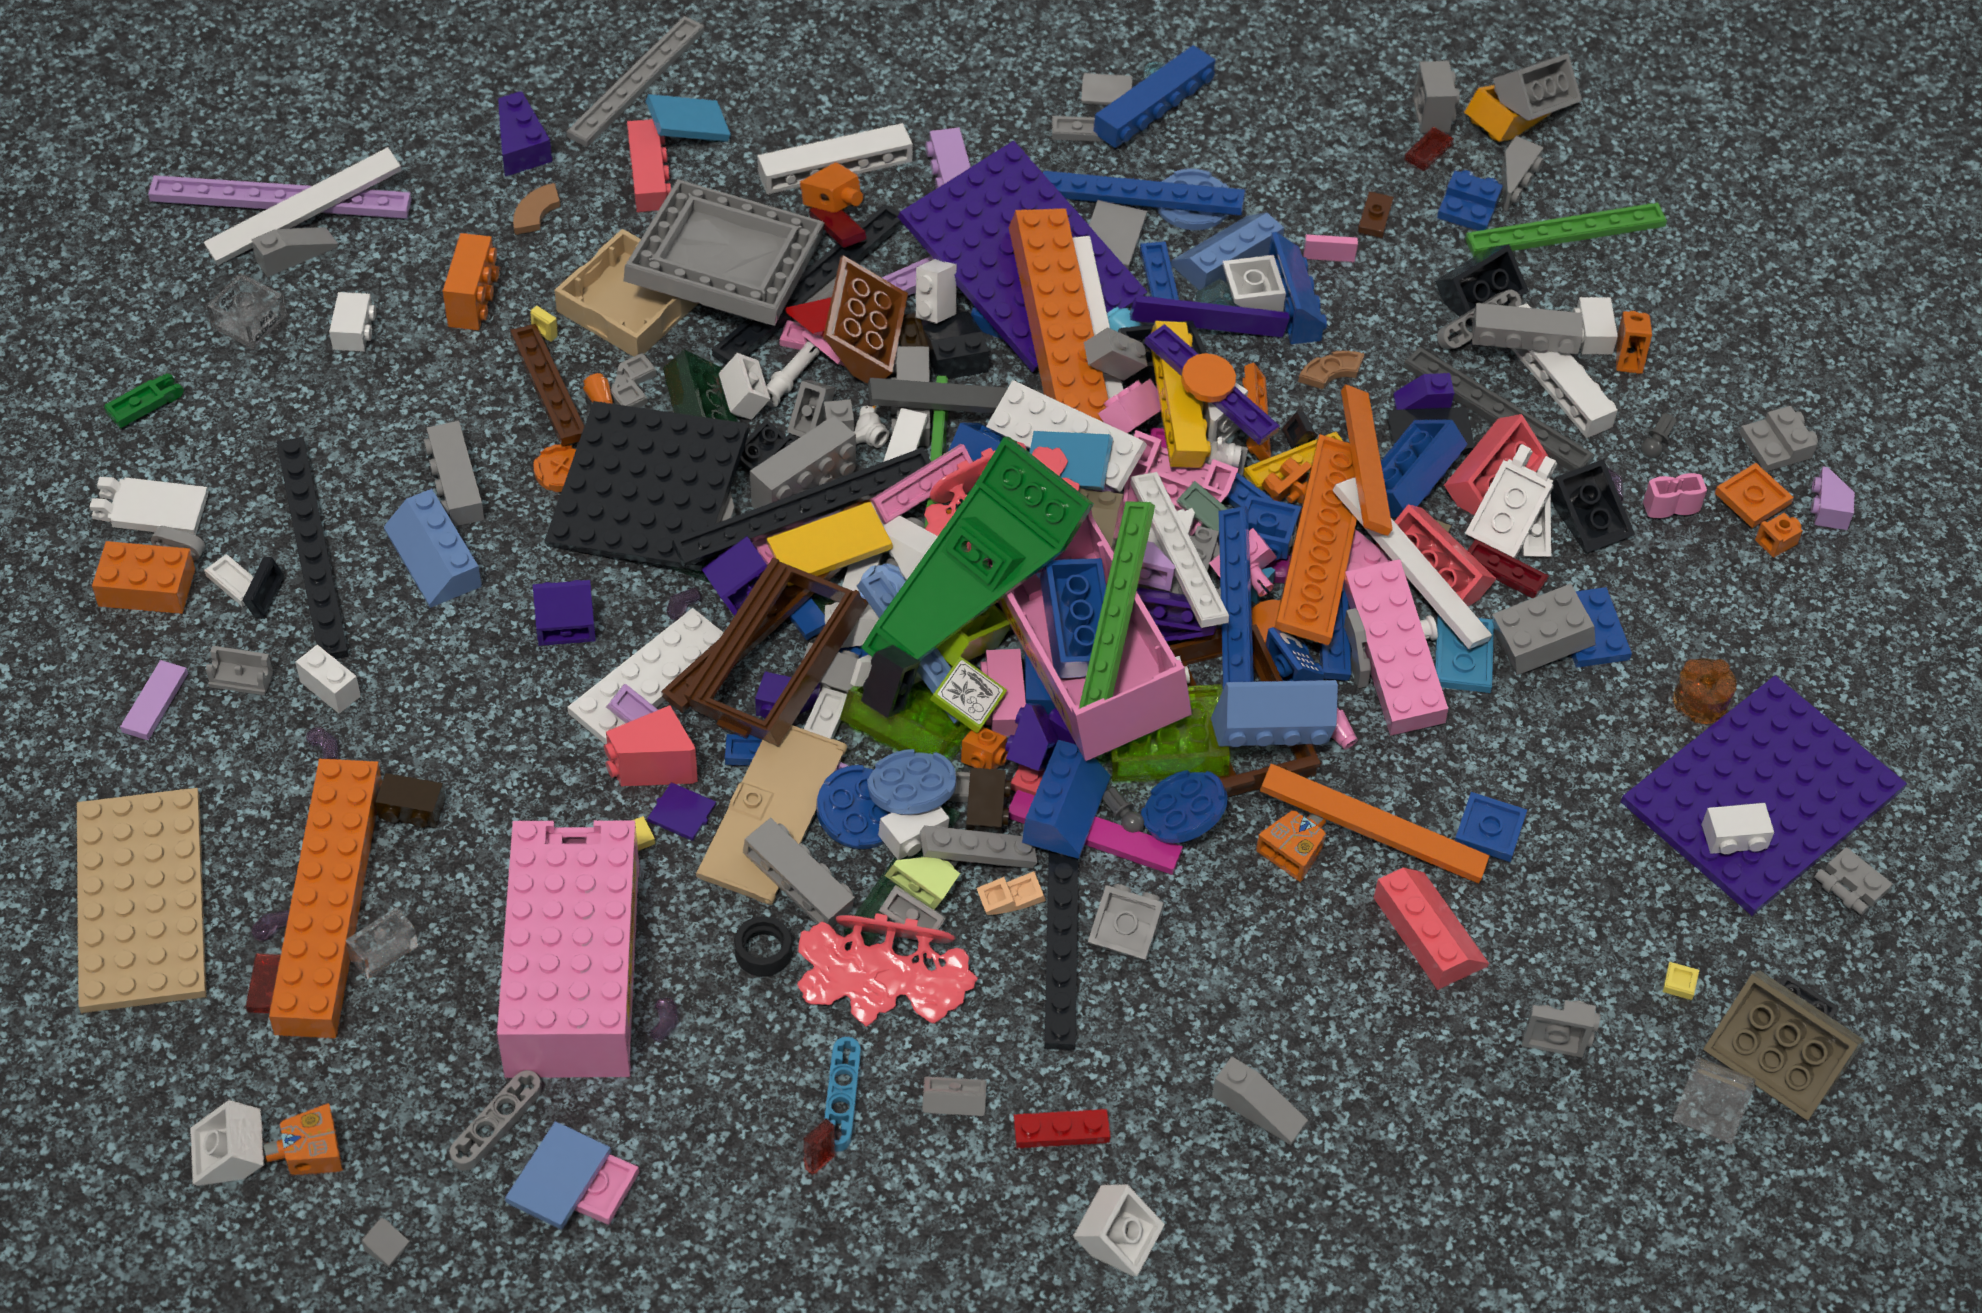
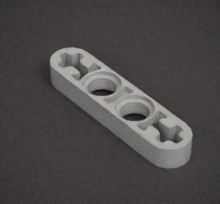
M1507 290L1498 293L1482 304L1500 305L1509 298L1511 303L1508 306L1519 307L1521 306V298L1516 291ZM1475 308L1438 331L1437 340L1443 349L1450 350L1460 347L1472 339V332L1466 329L1465 322L1467 319L1473 320ZM1458 331L1460 335H1456L1449 341L1448 336H1450V333Z
M525 1070L515 1075L453 1142L450 1147V1157L456 1169L467 1171L477 1166L539 1098L542 1087L540 1078L535 1072ZM532 1083L533 1089L525 1088L522 1091V1084L529 1085ZM504 1103H511L515 1106V1110L511 1114L502 1115L498 1112L499 1106ZM485 1125L495 1129L490 1137L482 1138L477 1134L478 1129ZM470 1149L471 1156L469 1158L463 1156L460 1159L459 1152L466 1153Z

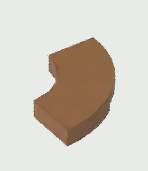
M555 183L537 188L521 200L513 217L515 235L540 230V222L543 217L551 210L560 208V200Z
M1335 351L1332 352V355L1322 358L1317 357L1303 368L1298 382L1324 389L1329 382L1336 378H1357L1365 353Z

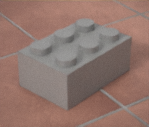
M1571 584L1492 614L1494 633L1516 675L1596 645L1594 624Z

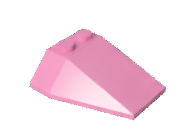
M1137 430L1135 431L1134 437L1143 440L1147 447L1124 485L1123 511L1126 501L1139 502L1131 486V477L1154 472L1158 473L1176 511L1182 509L1176 503L1177 499L1194 481L1220 503L1229 495L1239 468L1215 459L1212 460L1211 465L1203 463L1202 468L1170 467L1168 451L1166 448L1161 447V439ZM1195 519L1190 532L1192 536L1196 532L1197 525L1202 526Z

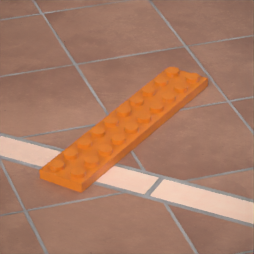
M1319 434L1275 628L1282 632L1329 645L1334 631L1345 571L1357 521L1356 517L1333 492L1336 484L1355 478L1350 443Z

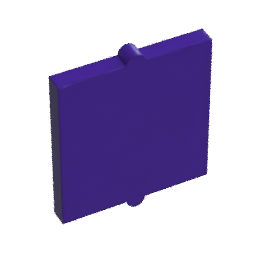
M671 782L662 797L656 799L657 804L647 820L652 824L693 841L702 826L708 824V817L715 808L716 801Z

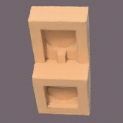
M1034 871L1008 882L1002 877L977 888L987 915L1012 912L1046 901Z

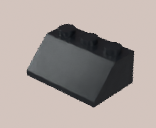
M1509 244L1489 247L1435 280L1444 304L1459 317L1475 308L1476 303H1483L1498 293L1514 290L1519 296H1522L1529 291ZM1509 298L1506 302L1500 305L1506 306L1507 304H1509ZM1467 319L1465 323L1472 326V320Z

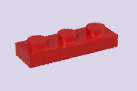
M1107 1109L1013 1115L1016 1148L1110 1143Z

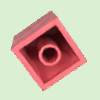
M670 705L606 731L607 744L604 745V750L609 760L605 764L612 778L616 777L621 786L670 785L671 782L674 784H693L698 782L696 749Z

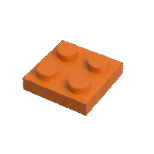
M1757 463L1718 485L1715 490V494L1752 528L1791 505L1794 498Z

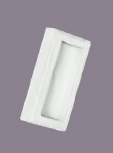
M226 554L206 568L205 574L243 607L245 604L242 600L253 576Z

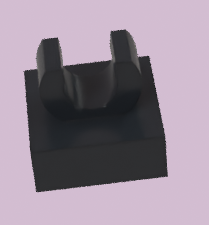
M1296 411L1282 428L1291 449L1311 442L1318 437V434L1315 433L1312 427V423L1309 422L1304 412Z

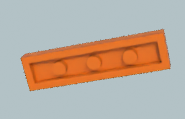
M1253 362L1244 366L1245 377L1243 378V385L1248 390L1247 397L1268 415L1266 377ZM1251 437L1246 440L1249 452L1255 454L1260 461L1271 457L1270 438L1261 445L1257 444Z

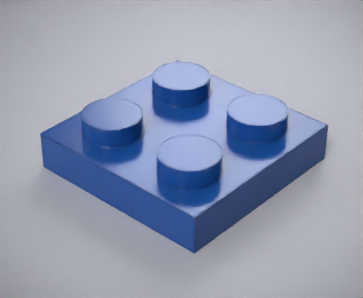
M1471 792L1455 841L1487 855L1511 862L1527 809Z

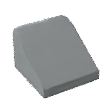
M380 1218L362 1240L364 1251L389 1268L410 1244V1241L384 1218Z

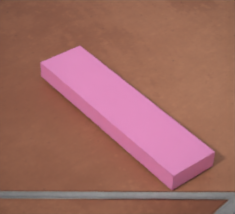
M959 444L870 499L882 523H889L897 516L902 515L928 499L933 486L946 475L956 471L957 464L965 460L969 464L973 461L964 444Z

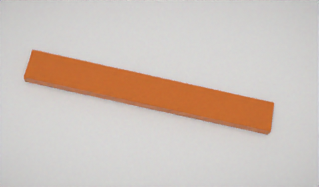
M1345 384L1341 390L1363 526L1366 529L1388 536L1393 528L1369 393Z
M1272 763L1260 788V792L1479 884L1490 855Z

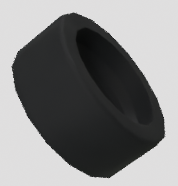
M768 916L753 917L745 921L737 929L734 938L737 963L747 973L760 977L772 976L782 971L789 963L792 955L791 933L786 925L778 919ZM766 934L780 940V951L771 957H753L745 950L746 942L756 935Z

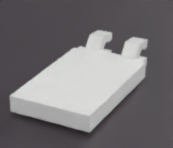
M1522 444L1513 460H1503L1465 532L1466 535L1515 559L1554 487L1552 484L1553 480L1549 478L1557 466L1555 460L1546 456L1537 472L1526 468L1525 465L1533 451Z
M99 477L97 488L101 489L99 496L105 499L92 498L90 510L93 511V519L111 522L114 528L155 532L159 526H167L196 535L209 493L207 487L126 477L117 481L112 477Z

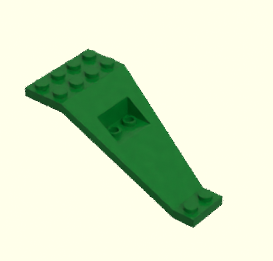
M1003 437L973 488L876 622L861 648L873 657L878 650L895 645L921 662L925 656L1062 554L1079 530L1094 503L1012 438ZM968 542H970L971 544L970 551L967 549ZM989 559L992 560V568L988 566Z

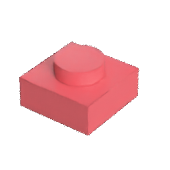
M1020 764L1011 781L1010 790L1015 792L1020 790L1035 795L1045 771H1037Z

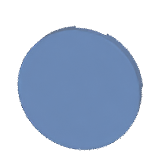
M1199 169L1178 170L1174 172V175L1161 181L1229 188L1227 184H1223L1220 180L1211 176L1212 173ZM1156 207L1158 213L1167 222L1187 230L1212 228L1220 224L1228 216V214Z
M908 749L892 753L878 761L869 779H867L870 798L878 807L896 814H918L933 810L944 804L953 795L957 780L955 768L945 756L934 752V754L915 753V749Z

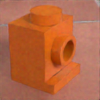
M1782 513L1768 522L1764 521L1761 523L1755 541L1775 558L1798 544L1803 531L1801 523L1797 518H1789L1785 513Z

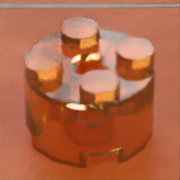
M1701 658L1688 660L1680 672L1673 692V702L1677 711L1680 713L1682 710L1686 715L1692 717V722L1701 724L1715 723L1721 716L1725 715L1736 692V679L1730 670L1729 664L1722 659Z

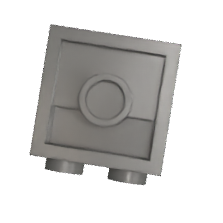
M1791 406L1767 412L1764 420L1743 425L1739 432L1765 471L1811 459L1818 444L1816 433L1808 431L1804 426L1803 414L1800 411L1795 412Z
M1114 884L1113 887L1106 885L1088 944L1146 962L1154 935H1156L1161 920L1164 902H1160V897L1151 893L1143 892L1142 896L1131 893V888L1121 884Z
M1565 1000L1562 1010L1554 1009L1548 1005H1533L1523 1033L1521 1046L1583 1058L1586 1047H1592L1594 1033L1598 1031L1600 1013H1595L1596 1006L1582 1001Z

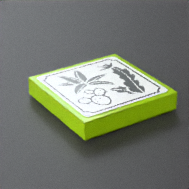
M960 656L930 700L978 733L1007 689Z

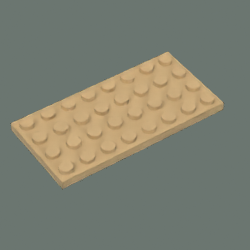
M198 788L77 802L78 1004L80 1012L87 1013L207 997L200 795Z

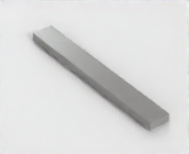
M686 16L679 20L567 130V138L588 148L705 32L704 25Z

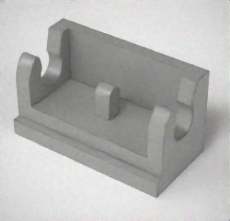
M212 646L210 651L212 664L206 665L209 687L266 695L273 675L269 654Z

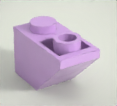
M1822 467L1819 477H1814L1812 483V493H1816V497H1813L1811 504V513L1815 514L1814 525L1847 530L1854 514L1855 492L1828 467Z

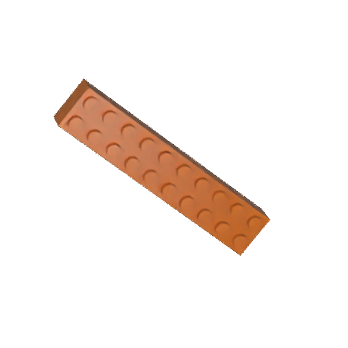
M1066 209L1015 210L1009 226V232L1044 395L1103 422L1098 413L1106 408L1104 402L1108 400L1102 371L1089 366L1087 362L1084 342L1093 337L1094 332Z
M319 759L269 1014L274 1035L318 1038L337 1037L377 815L375 801L382 784L379 763L376 761Z

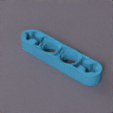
M851 1037L838 1039L832 1049L823 1140L825 1146L835 1152L847 1149L852 1140L861 1050L858 1041ZM845 1048L850 1049L848 1064H843ZM840 1074H847L852 1078V1082L846 1086H841L835 1082V1078ZM842 1101L847 1103L849 1109L845 1113L839 1114L832 1110V1106L836 1102ZM836 1123L841 1124L840 1140H834L833 1137Z

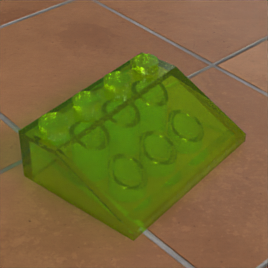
M923 680L913 684L905 711L889 718L861 702L864 692L863 686H854L848 690L840 720L848 723L853 729L861 730L873 736L876 741L886 743L898 751L915 749V753L934 754V752L945 756L949 761L962 748V740L971 731L962 722L954 724L945 710L930 700L933 693Z
M1222 684L1187 686L1192 715L1110 750L1112 782L1165 779L1185 770H1188L1190 773H1205L1209 771L1216 776L1229 775V746L1218 745L1211 721V716L1223 692Z

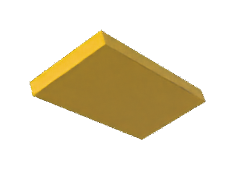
M871 502L767 538V545L774 558L815 576L892 549V542ZM789 582L787 583L788 587L791 586V585H794V584L789 583Z

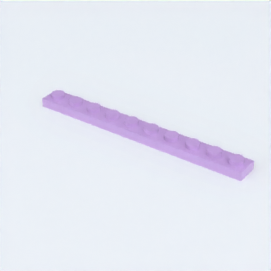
M154 175L148 195L150 201L269 209L312 186ZM365 189L321 213L407 218L411 204L410 192Z

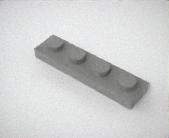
M926 825L920 831L924 857L1032 869L1037 863L1035 846L1022 843L1023 836Z

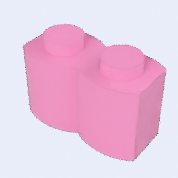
M1687 473L1676 478L1668 476L1656 477L1648 483L1643 504L1648 517L1665 518L1673 514L1691 515L1701 510L1707 488L1700 474Z

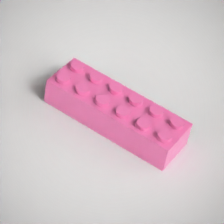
M1400 559L1345 571L1344 590L1350 609L1356 608L1366 631L1365 653L1367 658H1370V673L1390 736L1446 723L1448 706Z

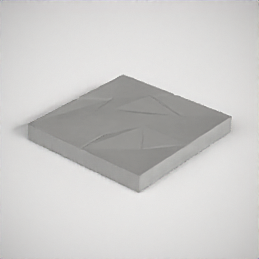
M678 179L625 264L623 281L775 326L822 239L824 222Z

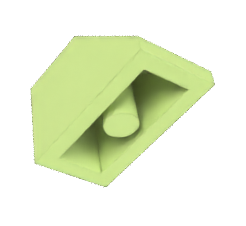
M921 857L896 860L885 876L911 895L935 909L960 873L946 860Z

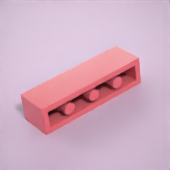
M653 119L627 121L636 211H659L671 191L670 183L665 184V181H669L668 165H663V163L667 162L666 147H661L662 144H665V137L658 135Z

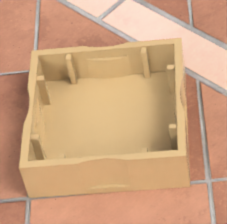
M621 229L598 250L597 254L587 264L578 268L555 289L556 309L560 314L634 357L640 353L645 354L699 302L695 303L624 282L625 264L641 239Z

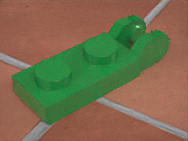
M166 373L105 404L104 409L119 428H122L167 402L179 399L183 395L184 389L180 384H174V377Z

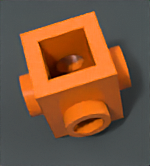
M983 726L978 733L971 730L962 740L961 762L974 768L997 769L999 766H1003L1008 754L1005 751L1007 737Z

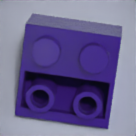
M746 536L702 568V571L735 616L766 569L768 562L749 537Z
M590 580L533 584L538 646L596 641Z
M1026 703L1025 707H1021L1017 713L1015 723L1018 724L1015 735L1011 734L1006 743L1005 751L1008 752L1006 759L1037 771H1045L1059 739L1044 706Z

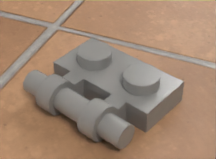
M1847 847L1828 863L1825 870L1831 875L1820 869L1814 877L1823 884L1822 888L1828 893L1833 892L1844 901V906L1849 910L1854 909L1860 915H1863L1869 908L1867 904L1871 907L1874 906L1890 891L1893 883ZM1841 883L1848 887L1852 892L1845 888Z

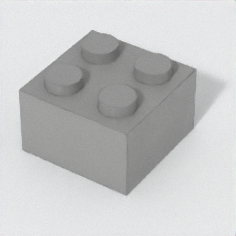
M1449 61L1419 62L1413 103L1420 133L1450 132L1451 123L1456 120L1455 104L1459 103L1460 92L1458 88H1455V71H1451Z

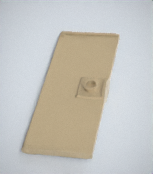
M791 725L779 746L762 740L742 782L738 784L730 800L728 810L696 872V877L751 897L762 903L772 905L779 887L743 853L744 840L769 818H772L777 824L784 825L789 831L790 836L798 844L802 843L816 813V800L819 790L826 778L837 770L848 746L843 742Z

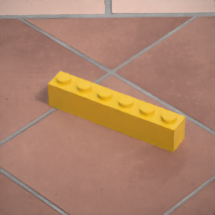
M1155 321L1151 333L1165 324L1192 347V335L1188 333L1186 322ZM1151 350L1170 467L1202 468L1206 457H1209L1211 452L1210 441L1206 440L1207 421L1202 417L1203 401L1194 398L1195 395L1191 394L1190 391L1188 394L1182 385L1181 375Z

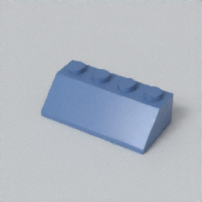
M1268 213L1248 215L1174 258L1170 263L1172 267L1204 295L1227 281L1222 265L1223 261L1268 256L1271 233L1278 232L1283 236L1284 227Z
M430 489L407 498L384 525V530L430 608L482 587L479 566L434 491Z
M1337 681L1227 682L1211 716L1218 745L1239 747L1250 745L1293 746L1296 744H1328L1337 725Z

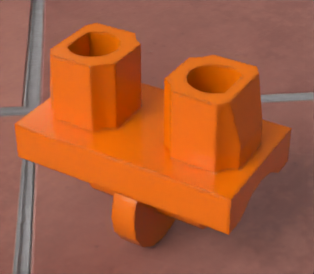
M1290 457L1279 469L1286 478L1282 480L1273 472L1264 479L1262 486L1275 501L1280 502L1287 496L1289 503L1297 501L1303 504L1307 481H1305L1307 479L1306 473L1312 466L1307 461L1300 465Z

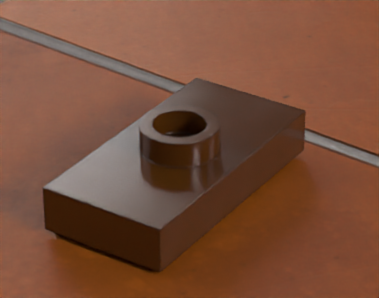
M1369 191L1359 223L1358 233L1383 238L1393 204V196Z

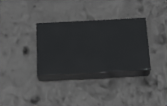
M263 557L242 600L254 618H264L284 577L283 572L272 557Z

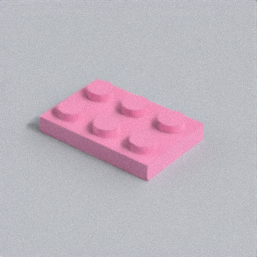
M609 1155L575 1208V1211L610 1225L637 1178L639 1167Z

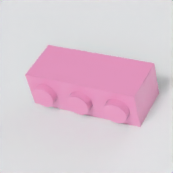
M1151 379L1143 384L1138 380L1104 402L1106 408L1098 414L1104 423L1129 433L1161 411L1158 390Z
M986 650V661L980 662V671L1003 686L1007 691L986 720L985 725H991L992 731L1004 736L1015 735L1018 724L1015 723L1017 713L1021 707L1024 708L1026 705L1021 650Z

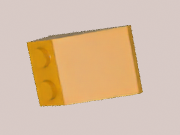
M1495 85L1479 87L1464 112L1471 118L1472 123L1483 127L1489 132L1488 135L1492 139L1499 142L1514 139L1551 114L1548 113L1532 120H1526L1500 103L1499 97L1495 92Z

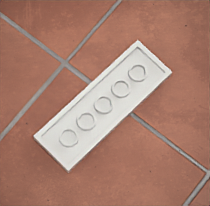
M1012 380L986 426L990 431L998 435L1010 437L1015 442L1024 443L1028 449L1031 447L1034 431L1110 434L1113 437L1104 485L1118 492H1121L1147 447L1143 440Z
M694 608L690 609L567 707L568 714L600 741L607 744L606 731L625 724L624 721L606 708L622 685L626 683L657 708L665 701L661 691L712 646L724 632Z

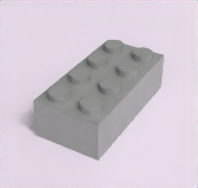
M833 415L750 470L751 506L756 509L853 473L856 469V434Z

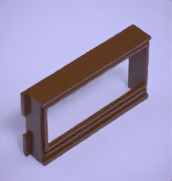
M773 557L685 691V698L692 710L717 720L716 724L718 727L743 738H747L750 734L779 746L869 603L861 597L857 590L852 591L782 563L779 559ZM789 582L837 601L839 604L763 721L713 700V698Z
M1257 624L1252 625L1253 668L1259 681H1283ZM1222 628L1217 629L1214 635L1190 638V641L1170 645L1169 647L1175 657L1180 656L1184 667H1188L1189 664L1222 657ZM1188 667L1190 683H1187L1188 690H1193L1196 707H1191V718L1183 719L1182 722L1204 772L1209 771L1221 780L1226 789L1227 797L1260 789L1269 766L1236 775L1224 746L1218 745L1210 714ZM1296 744L1289 746L1295 760L1276 764V766L1302 777L1311 776L1312 778L1315 777L1317 767H1320L1321 762L1312 744Z

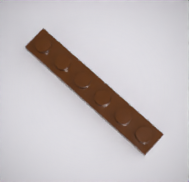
M532 324L510 330L513 344L561 446L579 442L584 424L537 325Z

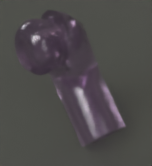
M313 727L311 731L307 732V742L309 744L312 743V746L319 744L323 748V759L338 760L337 740L323 727Z
M668 997L660 998L655 1003V1009L658 1010L657 1013L659 1014L660 1021L649 1034L658 1043L678 1024L676 1003Z

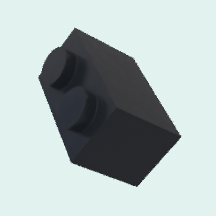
M895 645L878 650L871 659L872 666L869 676L863 684L864 692L861 702L887 718L905 711L920 661Z

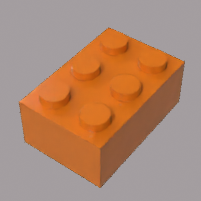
M460 233L443 288L448 327L480 330L482 320L487 319V302L492 301L494 293L493 282H497L499 278V266H495L497 249L493 248L491 236Z
M106 541L92 584L98 607L183 614L195 573L190 548Z

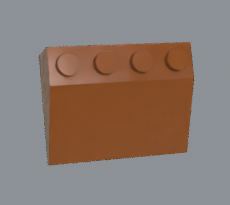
M843 255L839 261L823 338L854 377L868 384L869 378L885 379L893 372L908 293Z

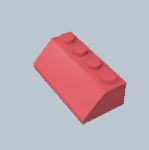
M1522 414L1498 418L1444 484L1458 507L1475 515L1503 460H1513L1521 444L1531 448L1533 451L1525 465L1528 469L1536 472L1544 458L1548 457Z
M1408 504L1394 521L1468 607L1480 600L1495 582L1496 578L1423 508ZM1378 543L1375 544V545H1376L1378 548H1380L1384 553H1386V552L1380 547V545H1379Z
M1401 868L1378 879L1373 897L1437 990L1488 967L1489 962L1424 872Z

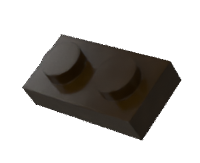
M916 313L904 314L898 341L899 347H929L921 319L916 318Z

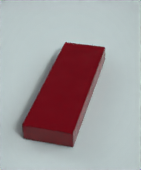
M814 207L809 209L810 217L823 221V229L843 248L866 239L865 230L842 210L830 212Z
M1477 539L1474 540L1467 550L1497 581L1531 598L1537 597L1548 582L1549 575Z

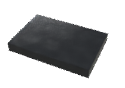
M1467 407L1387 410L1386 418L1392 446L1414 420H1453L1468 444L1461 454H1470L1475 448Z

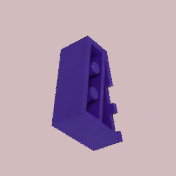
M520 91L498 98L505 177L552 162L550 139L523 92Z
M1137 588L1136 590L1165 641L1214 635L1218 628V625L1201 628L1184 594Z

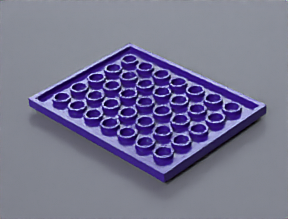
M1013 140L900 211L898 218L933 259L956 264V273L954 274L956 285L1027 367L1034 372L1039 368L1009 232V226L1015 210L1066 209L1072 238L1090 236L1106 313L1116 307L1128 309L1132 306L1135 295L1146 296L1147 291Z
M1775 675L1622 796L1621 803L1753 916L1905 789L1907 783ZM1765 803L1774 830V835L1767 849L1756 852L1745 850L1735 851L1731 854H1710L1702 827V822L1708 808Z

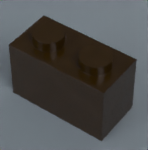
M970 768L966 830L1001 834L1002 826H1008L1009 808H1003L1004 797L1010 798L1011 780H1005L1006 770Z
M385 773L375 804L379 819H384L391 823H408L419 828H436L446 797L443 783Z

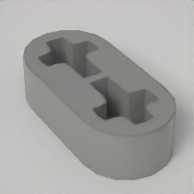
M159 526L151 537L152 544L156 546L190 548L193 560L199 559L206 546L204 541L198 536L167 526Z

